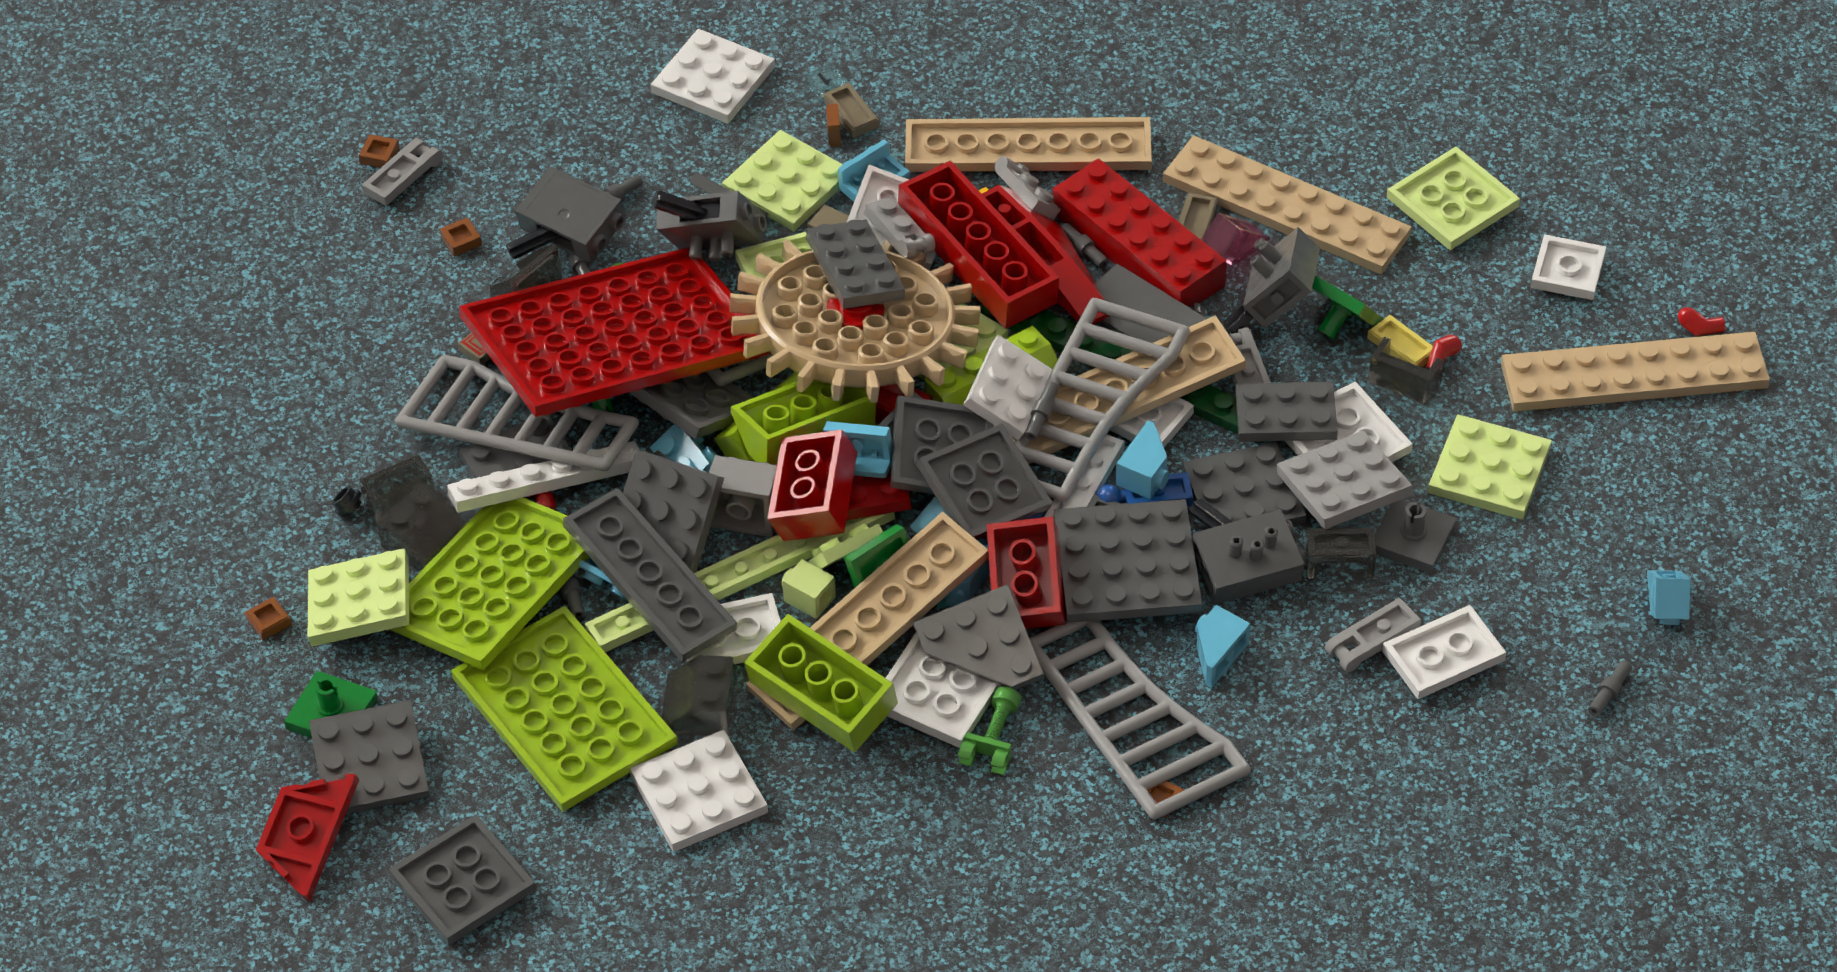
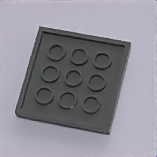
M1186 499L1054 509V520L1059 530L1067 623L1202 612V600Z

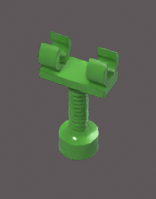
M1005 686L998 687L995 690L991 701L995 712L985 737L966 732L958 752V757H960L958 763L971 766L977 752L992 756L991 765L993 767L991 772L1001 775L1005 774L1012 757L1011 744L998 741L1008 714H1014L1021 702V695L1016 690Z

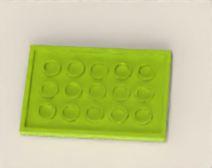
M526 498L484 506L409 583V625L389 630L484 670L580 568L581 560L585 562L589 555L563 527V518L567 517L563 513Z
M566 606L522 629L484 670L465 662L451 670L453 680L562 812L630 773L631 767L651 760L678 745L676 734Z

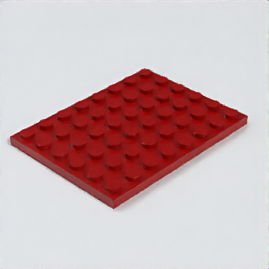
M690 247L459 306L460 318L535 417L550 415L553 412L572 407H580L586 403L609 399L623 393L639 391L649 386L669 383L675 379L698 375L705 371L728 367L731 364L758 359L761 356L771 354L766 352L749 358L743 355L744 339L757 336L758 334L732 336V317L750 314L729 312L731 292L702 258L692 260L689 257Z

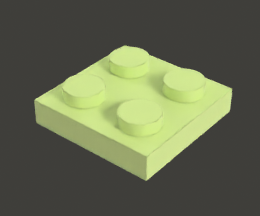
M864 523L839 537L841 543L838 538H834L813 550L811 553L814 558L807 562L823 569L843 559L854 550L883 533L879 523L870 528Z

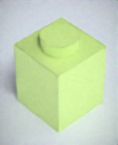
M803 559L794 568L787 570L783 576L784 602L815 619L819 617L836 597L835 577Z

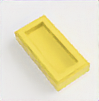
M1388 315L1368 331L1367 339L1413 373L1428 363L1433 346L1393 316Z

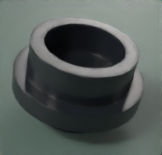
M350 485L344 487L331 502L335 507L334 512L338 516L345 513L347 515L354 513L362 503L359 500L362 492L359 489H353Z

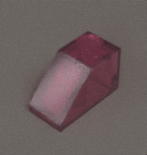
M1218 213L1201 240L1225 258L1228 264L1236 265L1257 251L1254 248V244L1258 239L1263 238L1265 241H1269L1271 238L1249 221Z

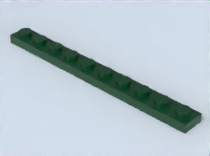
M983 305L981 314L1000 324ZM1043 310L1007 329L1019 333L1034 326L1051 344L1053 350L1062 353L1077 324L1052 312ZM1088 336L1084 337L1079 349L1114 360L1133 352V350ZM1207 385L1179 397L1194 405V415L1238 434L1235 396L1212 385Z

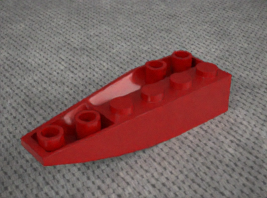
M997 185L982 193L992 206L1059 276L1057 302L1073 318L1079 321L1092 298L1105 300L1063 228L1056 221L1032 211L1010 188ZM1098 312L1092 325L1106 319L1110 315Z

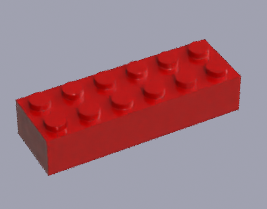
M1099 158L1052 188V201L1060 209L1056 216L1064 224H1071L1080 234H1086L1096 244L1095 247L1113 264H1119L1184 305L1193 306L1194 303H1201L1226 285L1227 260Z
M951 160L899 184L898 204L925 234L930 233L935 241L934 251L946 264L951 263L954 266L953 272L964 284H971L972 293L1005 329L1057 304L1059 276Z

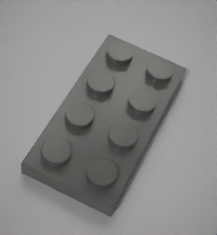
M867 219L850 220L849 222L832 225L822 224L818 227L806 228V240L843 309L905 299V288Z

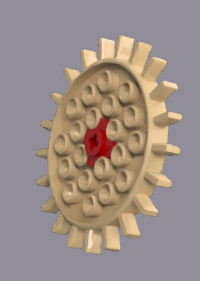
M886 239L882 244V248L905 288V299L843 309L813 250L802 253L789 240L783 241L782 257L786 260L780 264L761 253L756 256V272L766 276L765 278L744 272L739 273L737 290L752 295L731 293L729 312L751 314L732 317L731 333L732 336L758 334L757 336L744 339L743 355L749 358L770 352L773 356L767 359L766 375L771 378L788 367L798 373L796 391L803 393L811 382L816 380L831 384L832 400H840L844 393V387L866 388L870 402L874 403L878 401L880 386L897 384L905 396L912 397L915 382L913 378L920 374L936 385H942L944 383L945 368L937 363L939 360L963 369L966 366L967 350L952 344L977 347L979 329L960 325H979L980 306H954L971 302L972 286L970 283L947 288L944 286L953 279L954 266L951 263L929 271L923 267L926 264L927 253L923 254L920 251L916 252L913 257L904 258L894 253V247Z

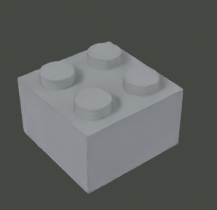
M715 455L709 473L724 477V482L710 527L773 537L775 529L767 518L777 465Z

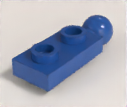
M1188 472L1169 474L1165 487L1158 489L1152 499H1148L1125 488L1119 490L1116 486L1110 484L1100 487L1096 493L1105 502L1116 501L1129 504L1186 499L1187 506L1193 505V494Z

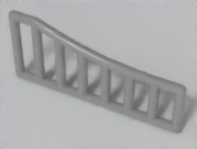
M1092 298L1089 301L1047 382H1055L1058 386H1067L1114 401L1115 403L1105 414L1057 398L1054 399L1052 403L1053 411L1097 425L1091 436L1086 437L1045 423L1043 424L1039 433L1040 436L1082 449L1075 462L1027 447L1030 440L1025 437V432L1019 440H1015V444L1025 460L1068 474L1061 487L1039 480L1050 498L1062 502L1070 499L1083 472L1114 423L1146 387L1178 358L1190 334L1188 326L1102 299ZM1100 312L1172 334L1174 337L1167 348L1092 325V322L1097 313ZM1088 336L1158 358V360L1148 369H1143L1079 349L1084 337ZM1072 360L1135 379L1136 381L1126 391L1068 374L1066 371Z
M442 355L395 418V425L412 431L595 470L608 471L635 432L639 421L636 417L582 405L557 411L564 413V415L543 445L528 442L545 417H535L533 413L530 414L514 439L498 436L523 401L506 377L480 363L459 357ZM447 368L462 371L428 420L413 418ZM475 375L487 381L456 426L441 423ZM498 388L511 394L485 433L470 430ZM577 417L592 421L573 451L557 448ZM606 424L621 427L602 457L586 454Z
M1100 620L1071 623L1066 621V625L1054 626L1029 638L1044 675L1151 819L1161 818L1250 773V765L1234 744L1181 707L1156 686L1129 658ZM1086 626L1096 637L1051 660L1041 648ZM1104 649L1114 660L1069 683L1059 672V670ZM1122 672H1125L1134 682V684L1086 707L1076 695ZM1143 694H1146L1158 704L1105 730H1102L1094 719ZM1168 714L1184 724L1123 754H1120L1112 744V741ZM1195 734L1211 743L1140 779L1130 768V765ZM1221 754H1224L1233 766L1159 803H1156L1147 791Z

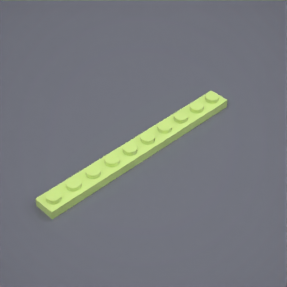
M892 512L846 521L844 534L783 541L777 535L694 574L717 600H720L798 564L801 559L807 560L812 558L811 552L834 538H838L841 543L839 537L864 523L867 524L868 528L878 523L881 526L894 520L895 514ZM630 603L585 623L587 632L605 652L653 631L651 626Z

